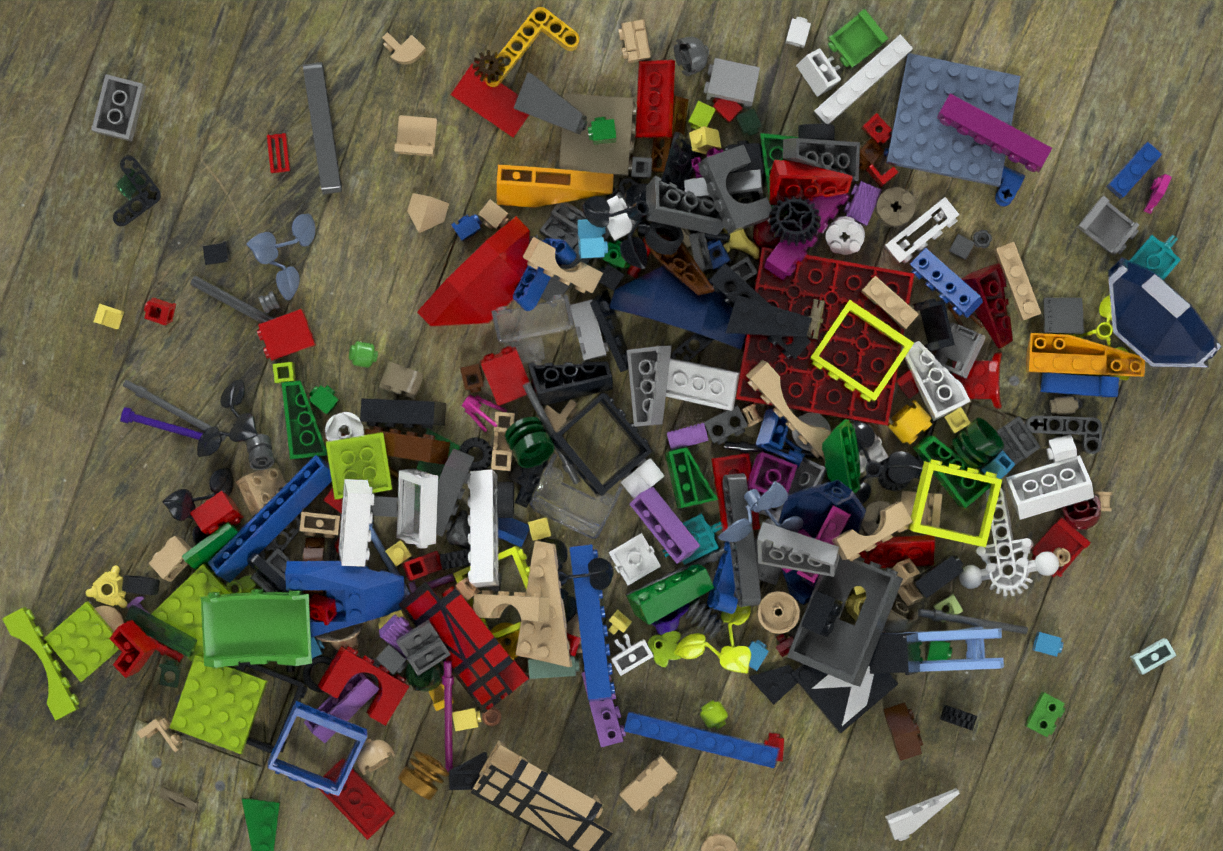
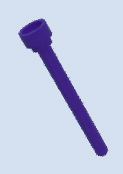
M124 407L121 414L120 422L127 424L134 421L197 440L203 434L137 415L132 409Z

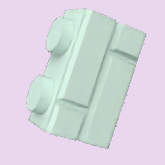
M1162 638L1141 650L1140 653L1130 656L1139 674L1143 675L1174 658L1176 654L1169 641Z

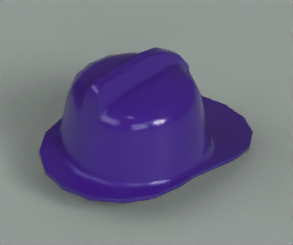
M689 603L653 622L652 624L657 629V632L663 635L666 632L676 630L680 623V617L689 609Z

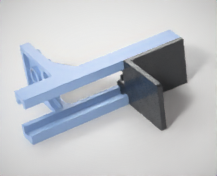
M974 626L968 629L948 631L881 633L869 663L870 674L905 673V675H912L925 671L1003 668V658H985L984 639L1002 638V629H983V627ZM965 640L967 644L966 659L923 661V658L920 657L921 649L919 646L925 641Z

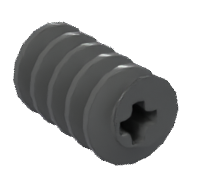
M698 597L689 606L685 618L693 617L691 624L698 622L697 629L704 627L702 634L705 635L709 632L708 639L711 640L724 627V625L721 626L723 620L719 619L716 621L717 614L710 615L711 608L704 610L705 603L698 605L700 602Z

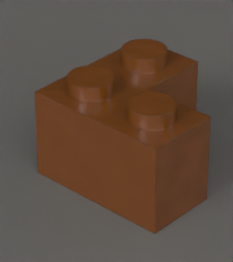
M905 702L883 709L900 761L922 754L920 746H923L917 722L913 723L912 721L915 719L912 709H907Z

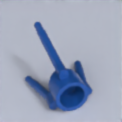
M787 438L784 439L785 442L794 449V451L790 449L788 454L770 446L761 445L762 448L785 457V461L798 465L797 468H799L805 455L801 453L802 448L796 446Z

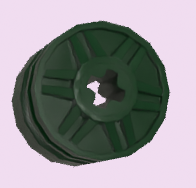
M526 417L516 421L506 430L504 435L518 465L524 468L542 464L549 459L555 450L550 436L546 433L545 427H543L541 420L537 417Z
M979 417L967 426V431H961L959 435L952 439L953 446L959 456L975 469L981 468L984 463L989 461V456H995L1004 448V443L998 432L987 421Z

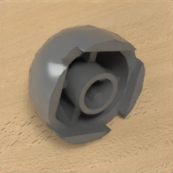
M692 36L675 41L678 44L674 45V56L677 65L680 66L682 64L684 70L681 72L686 76H690L702 71L708 61V47L701 40Z

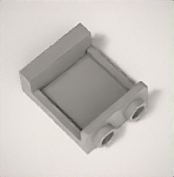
M715 58L714 65H709L708 76H711L710 82L706 81L704 93H707L706 100H710V97L735 101L744 103V108L751 110L760 67Z
M1102 196L1077 228L1112 256L1116 255V253L1120 255L1127 246L1125 242L1129 238L1132 240L1138 233L1137 227L1139 224L1130 220L1110 204V200Z

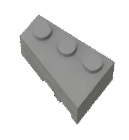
M592 300L570 305L584 362L605 357L606 352L609 351L607 341L602 340L601 333L603 332L590 305Z

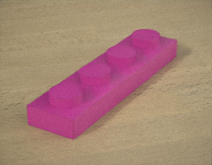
M833 505L815 539L834 545L832 539L842 533L851 514ZM803 571L797 572V574L815 583L819 575Z

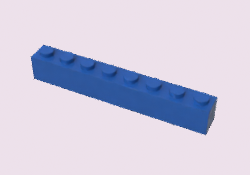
M315 455L208 562L216 575L230 583L248 565L247 559L253 553L258 555L332 482L329 464Z
M592 544L569 547L573 575L589 573L588 563L592 559L598 558L597 549L593 550ZM590 577L573 578L588 700L592 702L612 699L611 694H615L614 682H610L609 675L613 674L612 665L607 663L610 649L609 644H605L604 637L608 636L607 625L602 624V618L605 617L604 606H600L599 600L603 598L602 590H596L591 586Z
M628 712L624 728L625 732L770 768L776 767L780 748L635 712Z

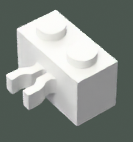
M820 48L806 55L796 65L817 97L831 90L841 80L836 73L840 69L839 65L833 67L830 64L834 60L833 56L827 59Z
M624 634L626 645L628 646L627 649L623 644L619 643L618 639L614 640L616 645L622 649V652L611 658L620 676L654 657L645 639L631 645L628 634Z

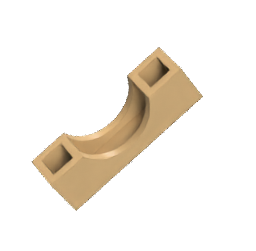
M535 237L532 238L523 255V258L528 260L527 265L535 269L541 267L544 269L543 273L554 277V275L559 276V281L568 286L570 282L575 284V289L584 294L586 291L594 292L603 274L601 271L582 261L571 268H560L555 259L556 249Z
M1012 242L994 249L997 261L1000 263L1011 289L1014 306L1020 322L1041 314L1015 243Z
M902 501L895 502L880 511V524L873 534L863 536L854 530H847L832 539L833 544L839 547V555L842 560L849 559L853 561L860 557L859 553L863 550L868 552L876 547L875 543L880 540L885 542L893 537L892 533L896 531L900 533L908 529V524L913 521Z
M482 590V594H474L473 610L479 618H500L503 610L507 606L512 605L518 610L522 620L549 621L550 597H542V593H530V596H526V592H514V595H509V591H498V595H495L491 590Z

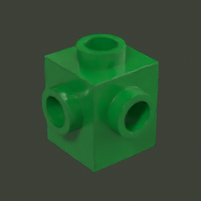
M620 239L611 241L609 244L607 243L608 253H605L603 260L607 261L614 268L630 267V264L621 256L620 245L623 240Z

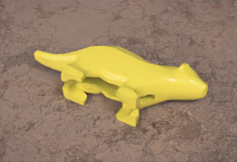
M725 228L722 229L724 233H728ZM744 229L731 233L729 242L723 244L727 254L731 249H737L746 252L756 260L760 258L759 247L746 236Z

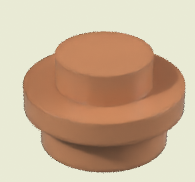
M492 707L482 714V720L488 726H495L501 720V712L497 708Z

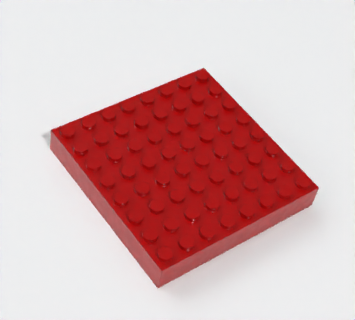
M762 247L754 290L771 306L807 317L811 316L813 299L818 300L817 308H819L820 300L825 301L822 314L823 323H820L818 340L813 339L814 331H812L811 338H808L811 342L795 360L792 357L788 359L781 352L783 349L778 344L776 346L771 344L767 340L768 336L746 335L735 400L773 406L771 403L767 404L760 397L762 393L758 389L755 391L748 384L750 380L746 377L761 360H764L780 376L783 398L789 409L888 426L898 368L875 402L872 400L868 402L860 397L861 393L856 389L851 391L844 386L845 382L840 378L836 381L828 375V370L825 368L820 370L811 364L813 360L810 358L849 300L904 336V330L881 307L874 304L861 291L876 276L909 305L914 273L806 255L801 262L798 261L795 264L796 269L791 276L787 275L782 280L764 268L767 258L774 249ZM849 311L819 356L874 393L901 353L902 346ZM782 337L784 344L792 343V337Z

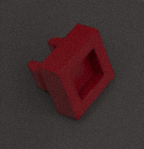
M782 633L776 636L780 643L776 646V649L781 657H784L789 653L794 639L792 636L786 639Z

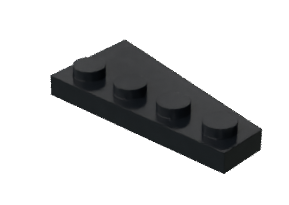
M680 132L674 133L662 182L667 184L673 183L677 185L678 189L684 191V180H689L694 172L691 161L696 157H701L702 153L692 151L691 141Z
M604 290L590 302V305L620 372L629 369L628 349L615 310L609 308L611 303L609 292Z

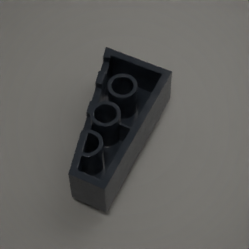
M361 398L360 421L366 422V426H378V423H385V427H396V423L403 424L405 428H414V425L418 424L421 425V428L433 429V425L445 426L446 403Z

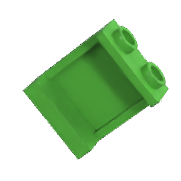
M863 9L855 18L836 33L829 36L827 39L829 43L827 45L834 53L837 51L841 56L839 60L846 68L849 66L852 69L887 42L889 38L869 13Z

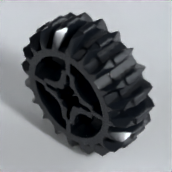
M792 195L789 200L785 196L783 201L778 200L777 205L772 207L773 211L769 213L770 219L768 223L771 225L770 231L775 232L774 237H781V243L786 240L788 246L791 242H794L795 246H798L799 242L804 245L806 240L811 242L813 236L816 237L817 230L821 226V216H818L819 209H815V203L809 205V198L803 201L802 196L799 199H795V196ZM787 211V217L780 221L779 217ZM806 221H810V225L806 229L802 230L803 224H805Z

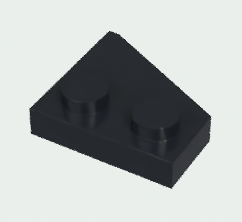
M789 664L749 677L773 705L797 684L796 680L791 676L794 670Z
M483 752L449 770V790H472L480 777L481 769L487 761V752Z

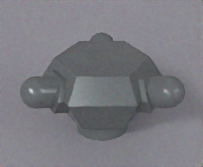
M462 510L459 517L451 525L450 530L447 531L446 536L451 545L471 549V545L468 543V534L470 533L468 512Z

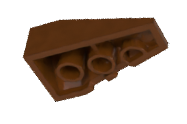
M660 235L664 240L672 241L668 235ZM644 240L659 263L697 295L714 291V288L683 243L680 244L675 253L664 255L654 251Z

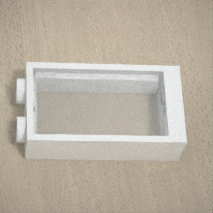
M415 468L399 471L397 538L404 540L407 544H415L418 548H427L428 545L436 544L438 476Z

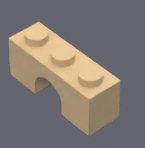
M876 276L861 291L874 304L881 307L903 330L919 315Z
M495 412L497 427H494L491 469L511 471L513 451L509 448L504 435L506 430L515 423V413Z

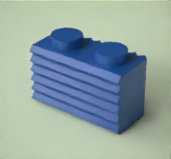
M773 409L766 410L756 441V446L767 452L770 451L762 448L761 445L764 444L777 450L783 449V442H785V435H787L786 432L788 431V427L785 424L787 420L783 416L781 418L778 417Z

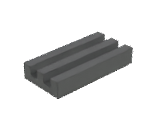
M704 232L690 234L689 239L694 259L701 271L713 268Z

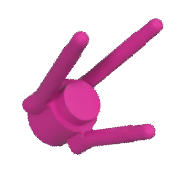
M470 394L462 404V407L466 409L465 412L472 417L484 432H487V429L475 416L476 413L494 427H497V424L480 410L482 406L480 402L502 412H507V409L482 399L478 395L474 397Z

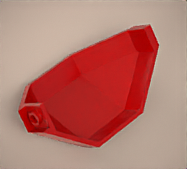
M517 216L513 218L464 261L441 284L417 313L431 327L490 324L514 301V291L528 266V260L524 259L523 255L530 244V230Z

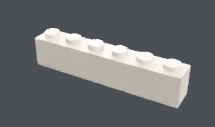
M900 34L814 110V116L822 124L833 122L906 57L913 48Z
M493 470L470 471L471 476L468 481V488L470 489V496H468V506L470 508V515H468V524L470 526L468 543L471 545V552L468 553V561L471 563V571L468 572V579L476 588L499 586L498 475Z

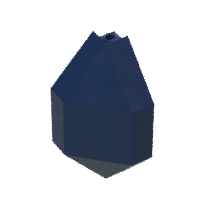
M1121 258L1108 270L1113 333L1151 367H1209L1208 359L1213 358L1222 346L1193 306L1154 271Z
M663 266L615 289L609 308L617 312L622 311L685 329L731 345L741 350L745 335L725 334L733 307L724 301L726 297L721 292L717 294L713 291L697 295Z
M834 480L788 495L778 522L782 524L786 519L798 516L803 520V527L800 530L804 529L815 539L833 505L851 514L842 533L847 530H854L859 533L866 510L850 488L839 480ZM782 569L789 594L803 605L808 603L819 575L815 583L797 574L798 570H791L786 573Z

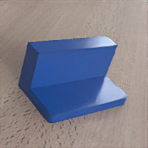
M498 518V538L522 547L530 530L529 525L514 518Z

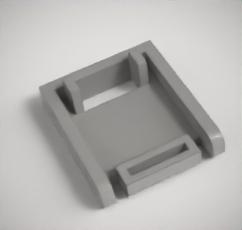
M951 323L950 327L955 345L938 349L935 359L948 371L967 378L985 341V336L961 325L957 326V324ZM948 359L957 362L955 368L945 365Z

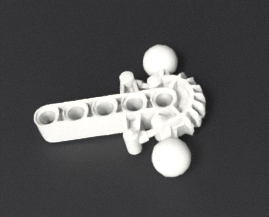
M990 488L986 491V499H987V500H988ZM1000 488V497L997 500L995 511L1002 508L1004 514L999 519L995 515L993 516L991 528L994 544L986 545V547L980 546L976 550L987 566L985 569H980L975 565L964 566L962 568L964 571L959 574V581L963 587L974 589L982 581L991 579V590L997 587V594H1000L1003 589V596H1007L1008 591H1010L1011 596H1015V590L1019 594L1022 593L1021 586L1025 589L1029 588L1025 584L1026 581L1029 583L1033 582L1032 579L1028 578L1030 572L1038 571L1041 575L1050 576L1058 570L1059 560L1054 553L1048 551L1040 553L1035 560L1029 561L1027 559L1033 547V541L1028 538L1013 539L1006 494ZM1005 527L1007 534L1001 538L998 536V530ZM1005 546L1010 548L1008 556H1002L1001 549ZM1023 552V557L1017 560L1016 554ZM990 557H997L998 565L991 563ZM1011 565L1013 573L1008 576L1005 574L1004 569L1006 566Z

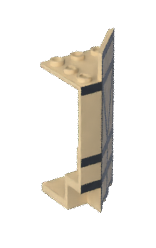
M499 740L481 769L480 777L470 792L573 851H599L613 834L610 830L594 822V819H598L603 811V808H601L602 803L598 796L594 795L591 798L532 765L522 756L507 749L505 743Z

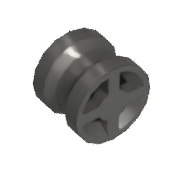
M270 291L266 296L258 297L266 314L270 313L272 309L280 308L273 291Z

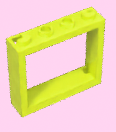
M849 300L810 359L813 360L811 364L818 369L825 368L828 370V375L836 381L839 378L844 381V386L849 390L854 391L856 389L859 391L861 398L868 402L871 400L875 402L914 342ZM849 311L904 347L874 393L819 356Z
M932 459L931 463L924 461L911 514L913 522L909 524L908 529L913 532L986 547L1002 479L997 478V474L986 472L983 475L978 473L979 470L969 467L966 471L961 470V466L949 463L948 467L942 465V461ZM933 470L992 483L979 537L921 524Z
M515 546L499 553L498 561L511 555L513 556L527 590L530 566L528 567L526 563L527 556L524 554L523 549ZM471 566L453 573L457 584L468 577L467 574L471 571ZM474 597L467 601L472 609L474 604ZM480 618L488 628L485 618ZM521 622L493 633V636L498 640L519 631Z

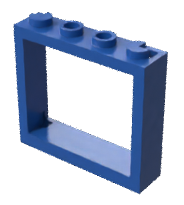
M296 701L268 759V768L275 771V774L282 773L287 775L293 781H302L310 788L317 787L326 794L331 793L339 796L365 743L367 729ZM297 716L355 739L336 782L277 759Z

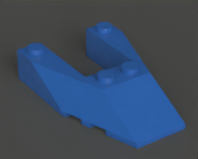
M287 561L286 590H327V597L335 599L337 614L328 626L324 625L323 621L310 618L311 637L384 617L390 613L402 610L399 603L405 599L404 576L382 570L377 572L368 569L367 566H342L341 561Z

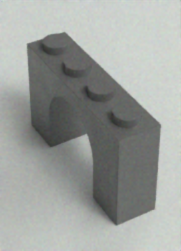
M744 144L707 157L698 163L700 174L705 179L707 190L712 195L715 208L719 212L723 226L728 234L768 220L770 218L769 213L773 211L767 197L749 204H743L735 201L727 191L726 178L728 173L742 169L751 163Z

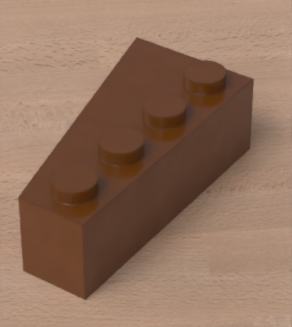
M373 426V430L365 429L364 435L383 432L387 456L443 465L448 460L450 442L435 440L433 435L424 434L423 438L418 437V433L407 431L406 435H403L401 430L390 429L389 432H384L385 428Z

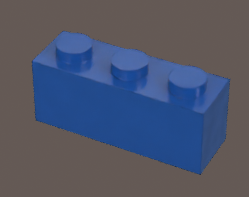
M1149 142L1145 143L1106 187L1119 199L1123 198L1162 154Z

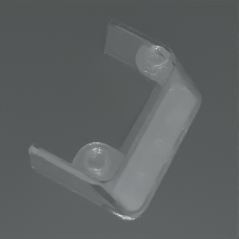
M568 295L552 296L553 300L539 303L531 311H525L522 307L507 309V306L498 307L496 311H491L499 344H507L575 329Z
M553 454L531 499V508L588 538H598L623 487L619 486L615 496L605 493L603 496L594 498L562 482L564 475L560 469L553 467L557 454Z

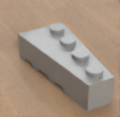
M671 346L627 350L634 427L663 424Z
M762 522L757 539L758 564L834 577L839 561L838 546Z

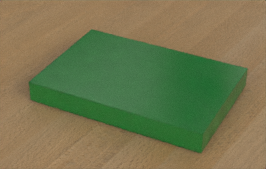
M227 522L183 554L182 558L195 570L204 563L206 566H209L208 562L239 531Z

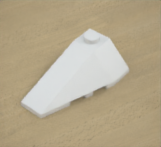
M920 341L915 342L905 356V360L933 421L971 402L963 385L935 359L933 354Z
M955 788L885 816L893 838L899 841L908 839L910 837L909 834L915 832L960 794L958 789Z

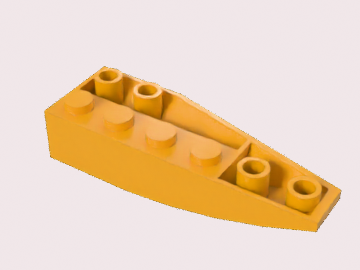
M498 165L497 205L536 208L587 199L593 196L613 194L614 174Z
M1030 333L1026 355V372L1144 377L1145 360L1139 355L1072 335Z

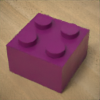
M764 452L756 455L747 482L748 491L757 489L762 496L769 490L773 482L776 481L788 493L798 465Z

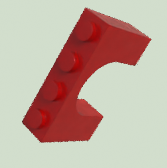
M341 646L318 683V687L331 696L338 698L352 676L362 672L375 675L378 679L379 690L366 713L369 717L386 726L410 687L405 682L406 678L398 673L394 676L382 664L380 666L373 664L374 660L366 655L364 657L357 655L358 651L350 646L347 648Z

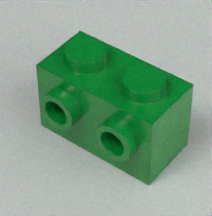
M606 117L594 118L595 121H591V126L588 127L589 141L593 140L594 145L615 143L616 130L614 119L606 120Z

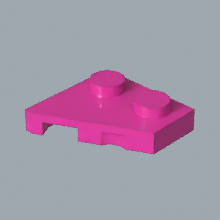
M1164 174L1153 180L1150 187L1152 193L1144 208V212L1152 213L1154 206H1157L1165 194L1172 178L1171 176Z

